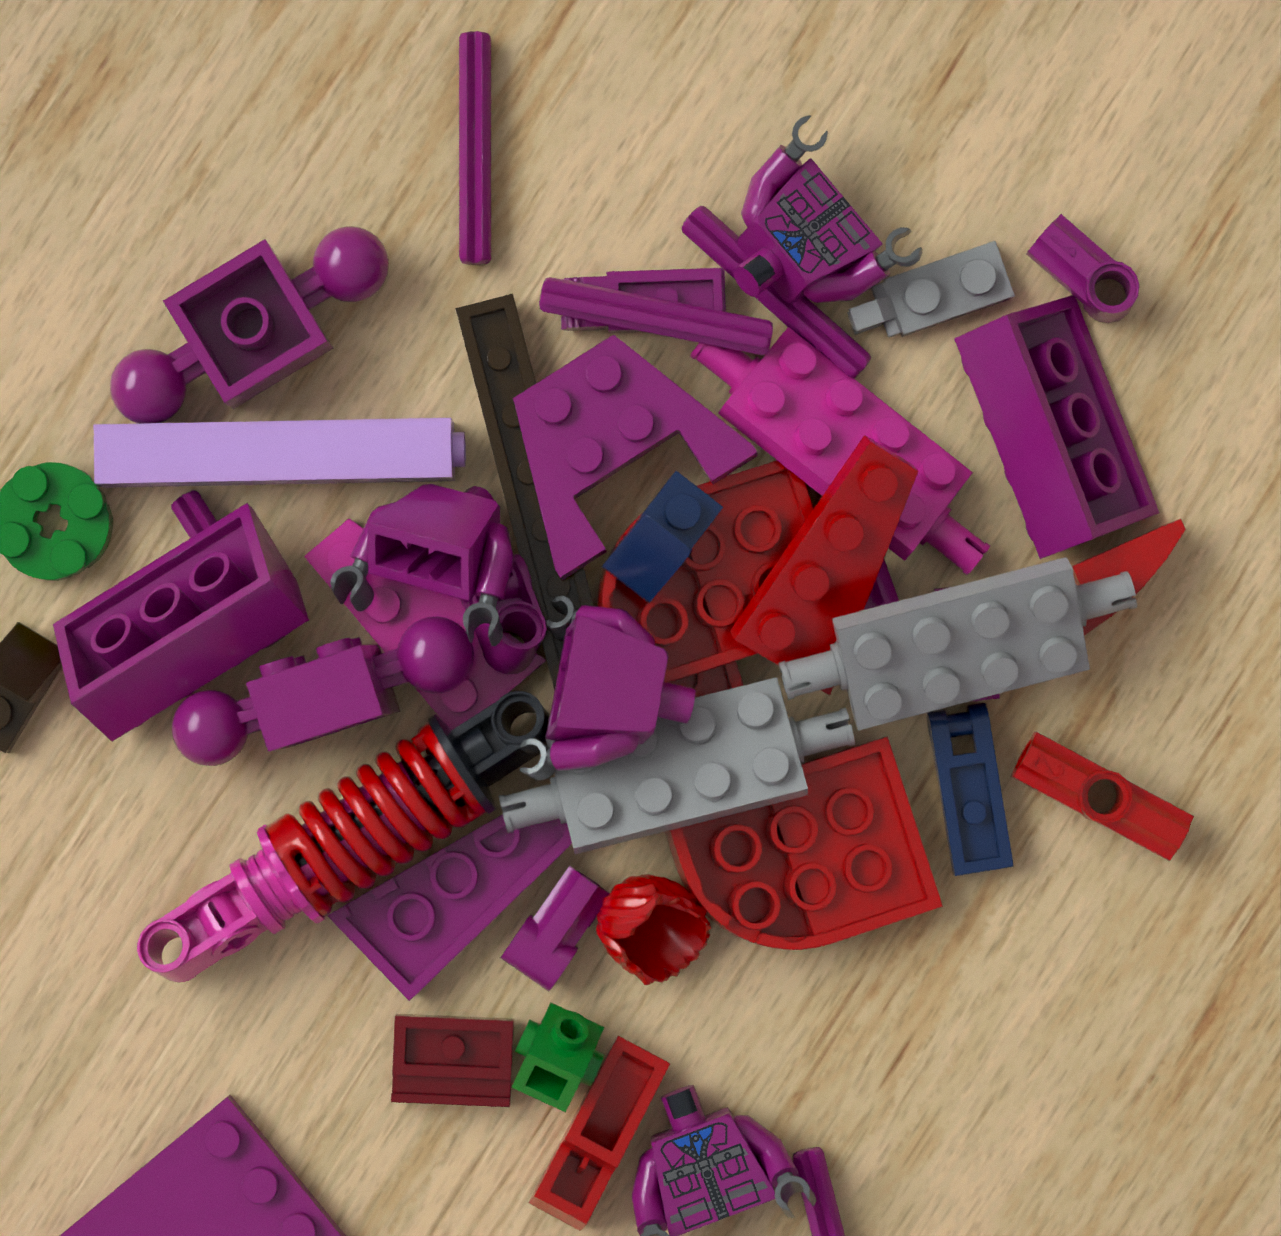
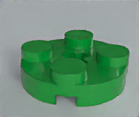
M45 462L19 469L13 478L6 482L0 490V554L4 555L9 563L18 571L34 578L60 581L80 574L100 560L111 539L113 516L110 505L107 504L105 494L99 488L100 486L94 484V479L90 475L67 464ZM52 505H58L61 507L60 517L68 520L67 528L65 531L55 530L51 538H46L42 535L43 526L37 523L38 515L40 512H48Z

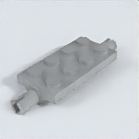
M1067 557L832 618L836 642L830 644V651L788 662H779L784 689L788 700L794 699L795 696L840 685L841 690L847 689L853 718L859 731L1090 670L1083 632L1086 620L1125 609L1137 608V600L1132 598V596H1136L1135 589L1128 571L1077 585L1074 579L1073 568Z
M777 677L696 697L693 711L687 724L657 717L654 734L646 742L639 744L635 751L629 755L590 768L558 771L556 769L554 772L555 777L550 778L551 784L509 795H499L507 832H514L513 830L560 818L561 824L567 823L574 853L579 854L808 795V787L801 763H804V756L846 745H855L852 725L848 724L850 718L847 709L842 708L836 712L795 722L793 716L788 717ZM546 739L547 746L551 748L555 741Z

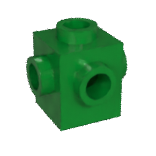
M550 1002L540 1024L529 1019L515 1049L516 1053L525 1056L511 1088L566 1113L580 1083L591 1087L602 1064L605 1054L595 1050L604 1027L584 1018L579 1013L566 1010Z

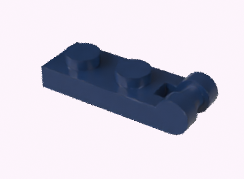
M986 703L968 705L967 712L946 715L945 709L927 712V725L933 750L953 875L959 876L1014 867ZM971 735L975 752L953 755L951 738Z

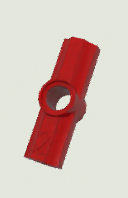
M1036 731L1025 745L1011 774L1012 778L1078 812L1085 819L1106 827L1167 861H1171L1174 854L1180 849L1194 818L1188 812L1126 780L1119 773L1105 769ZM1106 779L1113 784L1116 790L1115 804L1110 810L1104 813H1097L1088 802L1089 788L1098 780Z

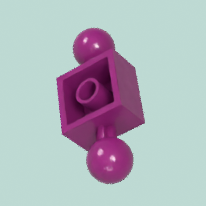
M355 226L340 227L328 233L319 242L313 257V267L293 279L290 278L277 254L266 239L163 300L188 343L169 354L153 349H142L125 356L116 365L110 380V393L114 405L124 417L135 423L165 422L173 417L181 408L186 396V385L207 373L224 403L232 409L250 400L334 349L310 309L330 297L344 302H359L377 293L383 286L389 270L388 254L383 243L372 232L364 228Z
M427 617L413 623L402 635L398 648L385 653L381 652L379 645H362L360 637L353 639L348 637L316 648L319 659L306 663L304 655L295 658L290 656L259 666L262 677L246 682L250 697L237 701L232 696L215 690H205L192 694L179 705L172 721L173 740L185 758L202 766H218L229 762L241 752L248 735L258 731L262 732L268 752L306 743L400 712L393 687L410 683L415 688L428 693H443L454 689L466 679L472 668L474 660L473 645L470 643L466 631L459 624L444 617Z

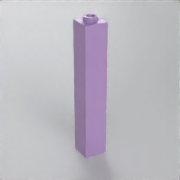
M451 418L93 424L94 484L103 488L455 481V467L466 466L465 432H454V422Z

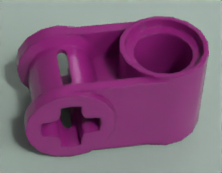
M513 554V564L504 601H497L496 610L503 632L515 633L525 643L518 644L512 642L503 633L500 643L496 646H491L488 637L490 624L484 623L475 629L483 656L488 665L504 674H517L527 669L532 663L547 629L545 618L542 615L532 588L528 567L521 555ZM474 595L470 601L461 599L465 611L471 605L478 603L480 597Z

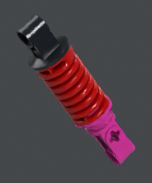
M514 691L504 695L498 701L453 730L436 714L428 718V722L418 729V735L411 739L412 742L408 739H401L397 742L395 747L401 759L399 763H396L389 752L382 751L375 758V763L382 772L380 775L376 774L371 765L362 764L357 768L356 775L363 786L358 788L354 780L349 776H344L338 780L337 788L343 799L339 800L333 790L325 788L318 794V801L324 811L320 812L312 801H305L300 804L299 814L305 822L301 825L294 815L285 814L271 824H265L260 827L257 835L262 849L256 855L253 854L248 860L243 858L235 860L229 865L230 874L199 889L185 903L144 928L137 943L140 961L145 967L169 981L177 983L186 982L222 958L242 950L267 929L272 934L278 933L285 928V920L294 917V914L303 912L313 922L319 924L331 912L333 904L338 901L348 902L353 898L355 885L359 888H370L375 883L376 874L388 876L393 873L395 862L407 864L412 861L414 849L417 851L429 850L433 845V836L437 839H446L452 833V826L464 827L484 813L490 814L495 811L496 806L489 786L541 754L540 751L526 753L520 749V745L529 738L537 739L547 745L545 736L547 735L550 714L534 695L524 691ZM525 713L536 714V724L529 733L523 736L511 735L512 723L518 716ZM426 751L427 755L423 757L421 753ZM181 938L182 951L180 956L174 962L164 965L162 952L165 945L172 939Z

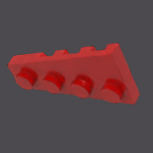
M864 435L729 631L734 640L778 666L779 662H788L830 651V644L836 642L832 618L864 610L919 471L905 459ZM833 687L822 689L821 691L830 696Z

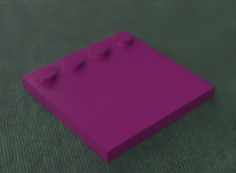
M229 1095L59 1236L346 1235L234 1098Z

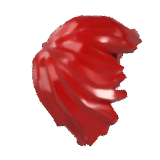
M644 874L624 879L622 883L615 885L611 889L608 896L603 898V905L597 914L596 933L607 949L608 954L616 963L620 964L627 972L635 974L644 985L648 986L654 981L663 983L671 976L677 977L680 969L687 968L690 962L697 960L700 956L699 951L707 946L711 935L709 930L712 928L710 922L705 917L706 910L698 905L694 895L683 886L665 877Z

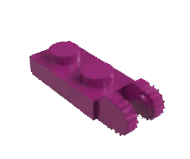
M724 268L606 272L607 276L570 277L563 279L726 312ZM561 316V330L566 331L608 329L609 333L643 332Z

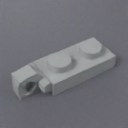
M992 241L884 279L883 283L871 288L875 300L850 308L847 314L855 335L884 325L888 338L899 334L904 337L1010 300L1015 295L996 241Z

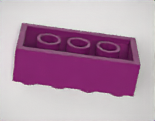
M1071 295L1004 315L954 338L961 355L963 369L970 378L981 406L984 423L991 432L1004 466L1006 479L1012 486L1025 520L1027 533L1033 541L1040 559L1160 513L1076 297Z
M246 503L55 622L53 628L71 704L113 742L177 701L189 696L195 690L224 672L241 664L244 660L271 643L288 635L294 629L309 621V617L296 578L256 512Z

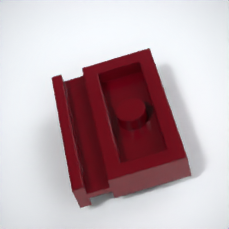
M396 1014L394 1022L391 1102L510 1107L514 1019Z

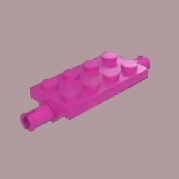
M788 327L762 359L756 356L752 360L742 351L698 343L690 354L691 358L698 360L732 387L729 391L731 394L730 398L725 402L718 414L822 496L864 435L911 463L919 472L889 545V549L905 561L919 543L923 546L928 542L961 568L963 573L968 575L982 559L983 554L990 548L989 544L981 541L948 515L951 511L948 505L973 472L862 384L845 374L829 358Z

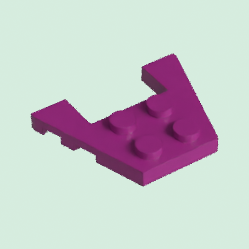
M614 334L513 398L555 570L561 580L569 577L607 552L575 499L667 440L680 434L712 484H715L758 456L756 449L750 442Z

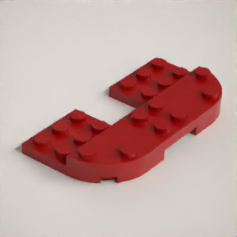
M777 460L728 475L715 484L709 481L697 485L699 489L723 506V508L693 546V551L650 603H647L603 568L599 583L597 606L623 609L654 637L656 646L668 652L664 682L695 689V698L744 686L736 660L758 653L734 640L729 631L813 510L805 482ZM641 514L620 535V537L614 544L613 548L611 549L608 557L618 546V544L621 542L624 536L628 533V531L631 529L634 523L638 520ZM888 736L801 764L808 787V795L665 831L680 879L686 890L694 895L698 905L706 910V916L732 935L758 945L785 950L817 948L943 906Z

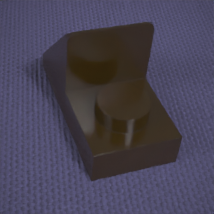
M17 622L0 642V751L4 753L11 752L62 667L58 645L20 622Z

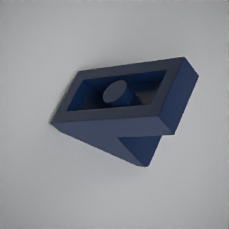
M675 471L601 567L647 603H650L693 551V546L710 526L723 506L678 471Z

